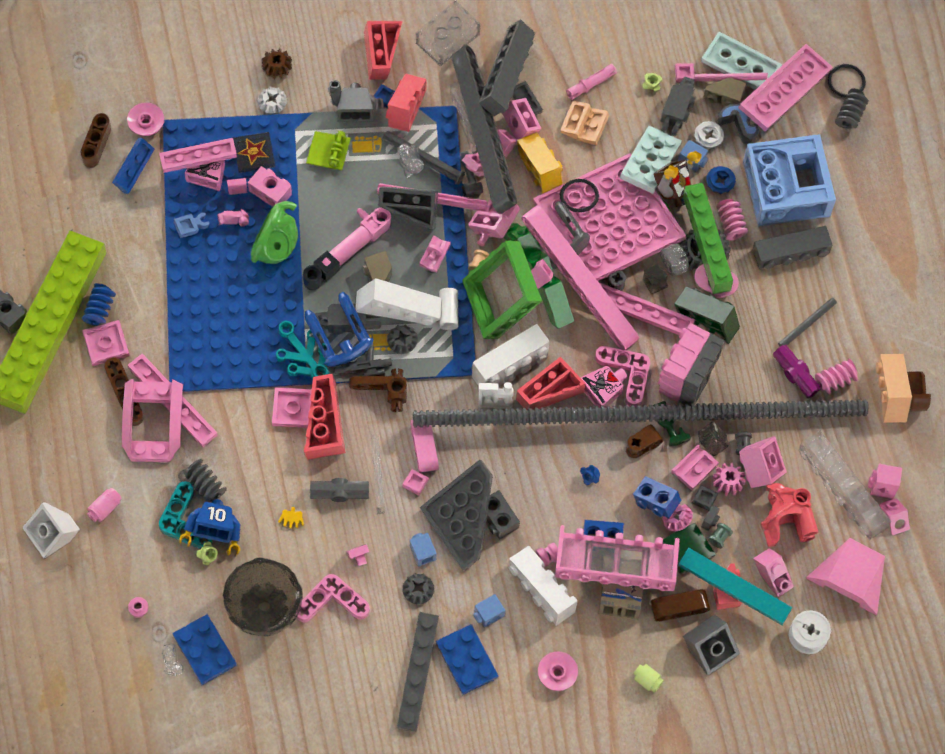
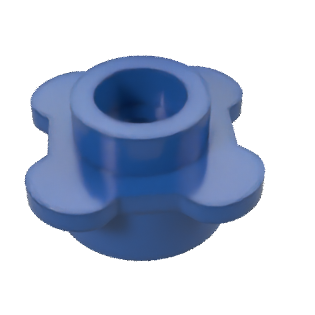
M590 465L587 468L582 467L580 469L586 485L599 482L600 472L597 467Z

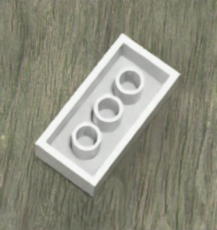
M535 324L475 360L472 366V378L478 386L479 383L498 384L499 388L505 382L510 383L518 374L528 372L533 365L541 364L547 359L550 341L538 324Z

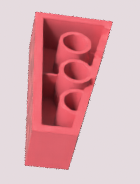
M333 374L313 377L311 405L308 415L309 422L306 431V446L304 448V453L308 460L346 453L337 387Z

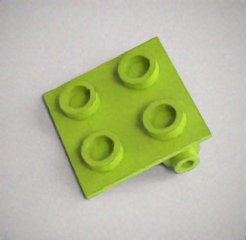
M315 131L306 164L342 171L351 138L346 137L343 131H338L335 135Z

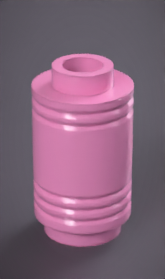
M113 488L106 489L87 508L88 517L94 522H102L121 503L122 497Z

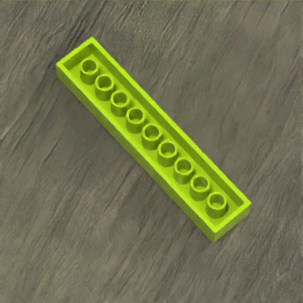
M69 230L0 366V405L26 414L106 255L103 242Z

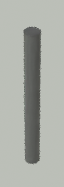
M833 297L782 339L778 343L779 347L791 343L831 309L837 301Z

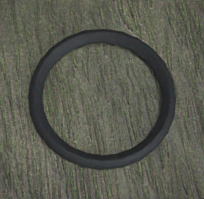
M841 64L830 71L828 85L836 95L846 98L847 95L838 92L832 85V75L840 68H851L859 73L862 78V86L859 90L863 92L866 78L858 67L850 64Z
M586 179L570 180L560 190L561 202L573 212L589 211L597 204L599 199L597 187ZM573 183H586L593 188L595 200L590 206L577 209L570 207L565 202L564 191Z

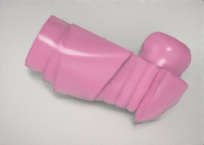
M243 209L237 212L224 211L217 214L220 225L239 223L240 226H246L249 223V216Z

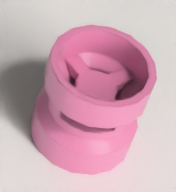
M554 542L548 544L544 549L539 548L535 550L536 554L544 562L545 567L549 566L551 562H557L558 548Z

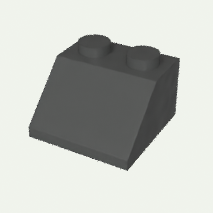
M713 615L683 635L690 653L707 675H710L740 654L727 623L716 615Z

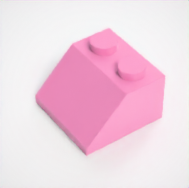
M775 436L748 445L739 451L740 461L744 465L746 480L751 488L772 484L787 473Z

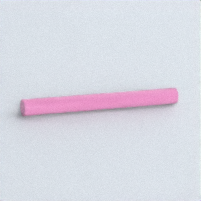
M768 73L695 74L694 80L695 82L721 81L728 77L739 81L767 80Z

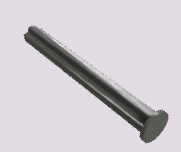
M390 131L384 133L383 141L455 181V184L459 185L465 176L464 171L456 170Z

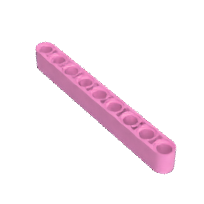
M536 205L521 218L525 226L618 348L627 350L639 340L637 332L545 211Z

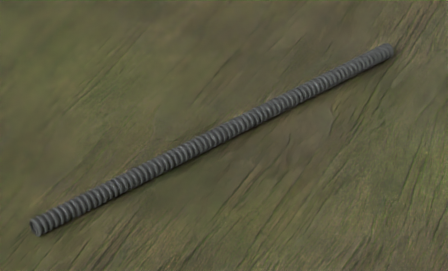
M858 399L857 401L851 400L850 402L849 400L844 402L843 400H839V402L837 400H833V402L831 400H827V402L816 400L815 402L809 401V403L807 401H803V403L801 401L797 403L795 401L791 403L789 401L785 403L783 401H780V403L775 401L774 403L768 402L767 404L765 402H762V404L756 402V404L750 402V404L747 402L736 404L734 402L732 404L726 403V405L724 403H720V405L718 403H714V405L712 403H708V405L706 403L702 405L697 403L696 405L690 404V406L688 404H684V406L682 404L678 406L676 404L672 406L670 404L666 406L664 404L660 406L655 404V406L649 405L648 407L646 405L642 407L640 405L636 407L634 405L630 407L628 405H625V407L613 405V407L607 406L606 408L604 406L600 408L598 406L594 408L592 406H589V408H586V406L574 408L572 406L571 408L565 407L564 409L562 407L558 409L556 407L552 409L550 407L546 409L544 407H541V409L535 407V409L529 408L528 410L526 408L522 410L520 408L516 410L514 408L510 410L507 408L504 410L493 408L492 410L486 409V411L480 409V411L474 409V411H471V409H468V411H465V409L453 411L451 409L450 411L444 410V412H441V410H438V412H435V410H432V412H429V410H426V412L414 410L413 426L414 428H417V426L421 428L423 426L429 427V425H432V427H435V425H438V427L442 425L445 427L448 425L459 427L460 425L466 426V424L472 426V424L478 426V424H481V426H484V424H487V426L499 424L501 426L502 424L508 425V423H511V425H514V423H517V425H520V423H523V425H526V423H529V425L541 423L542 425L546 422L547 424H550V422H553V424H556V422H559V424H562V422H565V424H568V422L580 424V422L586 423L587 421L589 423L593 421L595 423L599 421L601 423L605 421L607 423L611 421L613 423H616V421L622 423V421L628 422L629 420L631 422L635 420L637 422L641 420L643 422L647 420L649 422L653 420L658 422V420L664 421L665 419L667 421L671 419L673 421L677 419L679 421L683 419L685 421H688V419H691V421L697 419L699 421L700 419L706 420L707 418L709 420H712V418L718 420V418L724 420V418L730 420V418L741 420L742 418L748 419V417L750 419H754V417L756 419H760V417L762 419H766V417L777 419L778 417L784 418V416L786 418H790V416L792 418H796V416L798 418L802 416L804 418L808 416L810 418L814 416L818 418L819 416L825 417L826 415L828 417L832 415L834 417H837V415L843 417V415L849 417V415L860 417L861 415L867 416L869 407L866 399L862 401Z

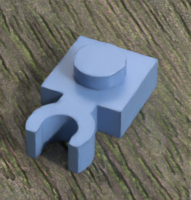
M200 213L197 218H193L192 214L175 218L173 223L180 238L198 233V228H208L209 221H201V219H205L206 214Z

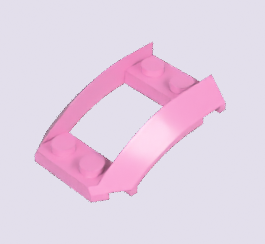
M134 378L125 383L122 447L131 462H170L177 450L181 448L183 384L173 379L172 382H134ZM134 402L171 403L169 442L132 441Z

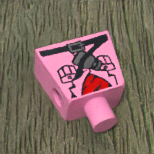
M225 160L187 168L185 171L186 181L220 191Z
M605 366L581 377V379L586 383L585 394L593 404L598 406V408L601 406L606 408L621 395L624 387L621 382L628 376L622 368L613 373L608 366Z

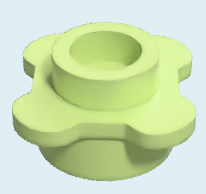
M655 73L645 74V82L642 84V87L645 90L659 91L662 77Z
M208 541L196 552V556L203 560L204 565H209L210 562H213L218 554L217 549L212 547L211 542Z

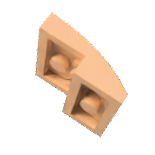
M572 101L560 132L579 141L597 145L608 120L609 113L608 111L591 108L590 104Z

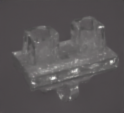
M404 143L397 148L405 176L410 178L413 173L419 174L423 170L424 164L420 160L417 146L415 144L409 146L407 143Z

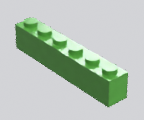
M703 183L685 186L683 199L712 294L731 291L733 278Z

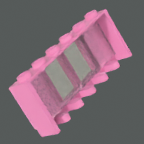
M560 526L556 578L580 580L582 582L597 581L601 584L615 583L624 587L632 585L643 589L651 588L662 591H674L679 550L678 538H675L674 545L663 544V538L660 537L655 538L654 543L643 542V536L636 535L635 541L624 540L622 533H616L615 538L603 537V531H596L595 536L584 535V530L581 528L576 529V534L564 533L565 526Z

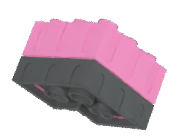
M691 323L687 329L683 328L678 344L675 343L671 349L669 360L666 359L664 361L658 381L661 394L677 402L679 401L683 405L688 404V406L690 404L695 405L710 379L715 364L721 356L725 340Z

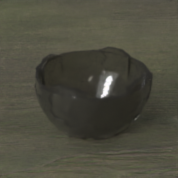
M263 557L255 558L236 567L228 576L223 591L224 606L231 622L241 631L250 635L264 637L275 635L288 628L297 618L303 599L302 586L299 584L295 573L288 566ZM262 602H267L270 604V608L262 611L259 609V605Z

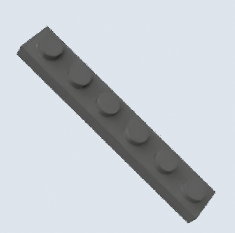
M419 612L397 729L417 732L439 615Z

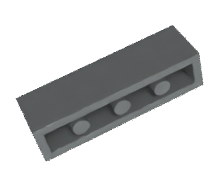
M822 226L755 241L752 250L758 268L771 269L775 265H789L793 261H806L811 257L827 256L831 252L833 244L827 227Z

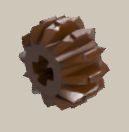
M272 48L271 53L266 52L265 57H262V70L266 72L267 77L272 75L273 79L276 76L282 79L283 74L288 76L289 70L292 69L291 56H288L287 51L282 52L280 48L278 51Z

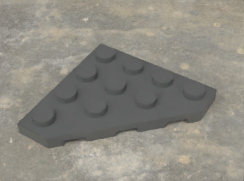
M480 459L420 507L462 570L468 569L481 558L493 475Z

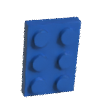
M208 614L172 633L201 685L237 666L236 661Z
M472 624L436 641V645L462 695L499 677Z

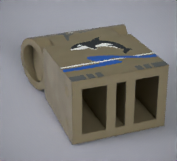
M602 554L603 572H613L614 556ZM620 558L619 574L640 576L642 560H625ZM615 583L603 584L599 614L638 620L643 588L632 585L624 587Z

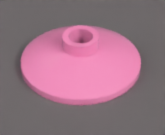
M140 103L129 111L127 123L135 134L150 136L162 128L164 114L155 104Z
M551 652L540 661L538 676L542 684L548 689L563 691L575 683L578 676V667L575 660L567 653ZM554 671H560L561 675L555 676Z

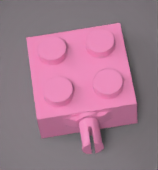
M489 200L486 211L477 210L468 224L475 234L481 235L477 244L484 246L490 237L503 239L518 214L520 207L516 204L503 214H499L494 209L492 201Z

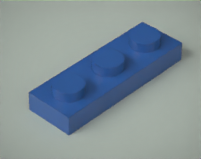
M138 138L112 183L123 193L129 194L155 148L143 138Z

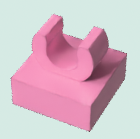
M367 544L346 551L349 559L355 557L358 566L367 563L364 554L369 552Z

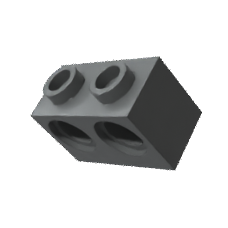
M500 490L491 494L489 505H495L497 509L493 511L488 509L486 520L489 523L488 528L493 535L496 534L498 539H501L517 530L520 521ZM505 521L507 522V525L500 526L498 522Z

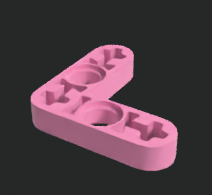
M607 346L599 347L595 353V360L598 364L631 371L625 402L628 406L634 405L636 407L641 405L650 366L649 357L632 351ZM603 352L606 353L605 359L601 358ZM612 354H615L614 361H611ZM619 356H625L628 359V361L624 364H621L618 362L617 358ZM631 358H634L633 365H630ZM640 360L643 361L642 367L639 366ZM634 377H641L643 383L636 385L632 379ZM638 390L637 399L632 401L633 391Z
M329 574L314 587L297 605L295 610L296 618L299 621L308 622L331 598L357 619L368 617L370 607L366 600L338 576ZM328 581H335V586L339 589L337 594H335L336 589L333 586L328 587ZM349 592L352 598L349 601H343L340 598L341 594ZM317 593L322 594L324 597L320 603L312 600V597ZM355 599H357L356 605L359 607L365 606L364 613L362 611L357 613V607L353 604ZM309 601L310 604L312 605V606L308 609V614H309V615H305V614H304V615L301 616V611H300V610H301V609L306 610V609L309 607V603H307V602Z

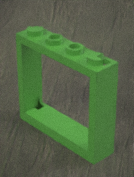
M508 240L501 243L496 250L492 251L485 260L479 262V265L469 271V274L462 279L483 339H499L542 302L520 241ZM509 258L523 297L495 320L482 281Z

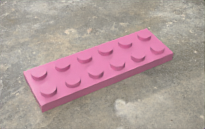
M805 44L748 96L738 108L766 132L819 83L833 67Z

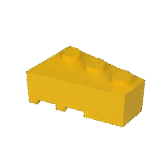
M537 132L518 139V153L528 172L531 171L535 176L534 183L536 186L540 185L541 193L544 194L563 185L561 175L563 171L560 161H556L553 151L547 148L545 139L541 138Z

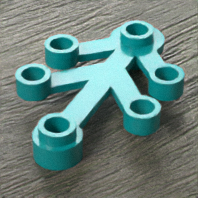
M290 321L281 322L278 329L280 336L287 338L298 353L278 349L276 359L280 362H284L286 359L300 361L309 365V367H301L296 363H291L288 365L287 373L290 376H296L297 374L308 375L312 379L318 376L316 374L318 372L323 373V375L330 374L329 369L324 365L325 359L319 347L318 353L320 356L318 364L313 358L316 340L309 336L312 334L311 330L307 332L308 343L306 349L293 333L294 325ZM288 329L289 332L285 333L282 330ZM283 353L285 356L280 357L278 354ZM293 367L296 369V371L292 372L290 371V368Z

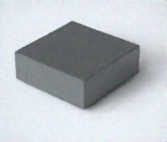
M700 485L692 504L710 511L718 493Z

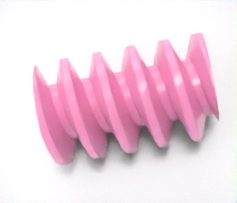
M733 199L722 200L716 206L719 210L718 214L721 216L720 220L726 240L729 241L737 240L748 233V229L744 228L746 222L742 221L744 220V215H741L742 209L738 208L741 204L738 201L734 202Z
M850 358L848 361H842L841 365L836 364L834 367H829L828 370H822L821 374H815V381L821 387V391L825 390L828 394L831 393L830 387L834 391L838 390L837 384L843 388L844 381L850 385V378L855 382L858 381L856 367Z

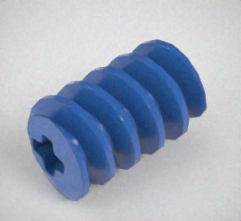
M95 283L91 291L92 295L89 296V301L86 304L87 308L84 310L85 315L82 316V320L92 326L106 323V319L103 317H108L109 314L105 310H111V306L108 304H112L113 299L110 297L116 296V293L106 285Z

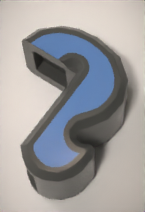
M730 104L723 107L718 114L717 124L722 126L735 122L742 143H755L759 127L756 123L750 124L751 119L738 108L740 104Z

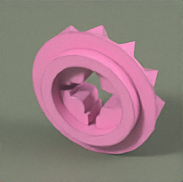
M679 504L669 519L666 517L662 518L663 525L669 531L683 530L691 523L693 513L686 504L682 506ZM676 514L679 515V521L675 518Z

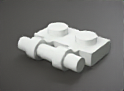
M507 382L504 384L503 389H500L498 384L479 383L478 411L480 409L484 411L486 409L492 410L493 408L496 410L499 408L510 410L513 407V399L511 397L514 394L512 384Z

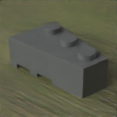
M380 187L379 207L424 225L429 229H435L438 191Z

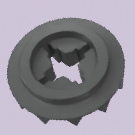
M406 324L404 326L397 325L387 335V343L390 349L399 354L411 352L418 342L417 333L413 330V327L410 328ZM400 333L403 337H407L405 338V345L401 340H398Z
M415 573L408 576L403 583V594L409 602L423 604L432 598L434 584L431 578L425 576L424 573ZM414 583L417 584L418 586L421 585V584L423 585V586H422V591H423V593L420 592L419 590L416 591V592H413V591L415 590Z

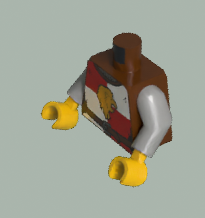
M697 151L690 152L687 155L688 160L670 162L653 173L662 198L665 200L673 199L675 207L685 205L683 199L684 188L691 185L689 172L694 165L693 162L698 163L701 160V153Z

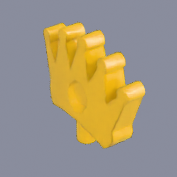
M291 507V511L284 509L278 523L280 524L284 519V527H286L288 522L290 529H292L294 522L296 528H298L299 522L304 526L302 511L295 512V507Z

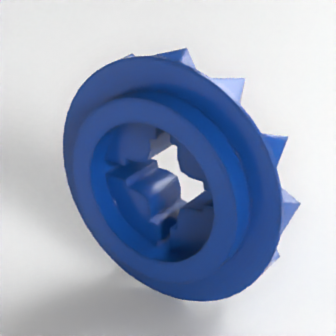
M717 166L708 172L706 181L708 187L713 192L716 191L722 194L728 193L734 188L736 177L729 168ZM718 177H720L721 180L725 179L724 185L721 182L717 183Z

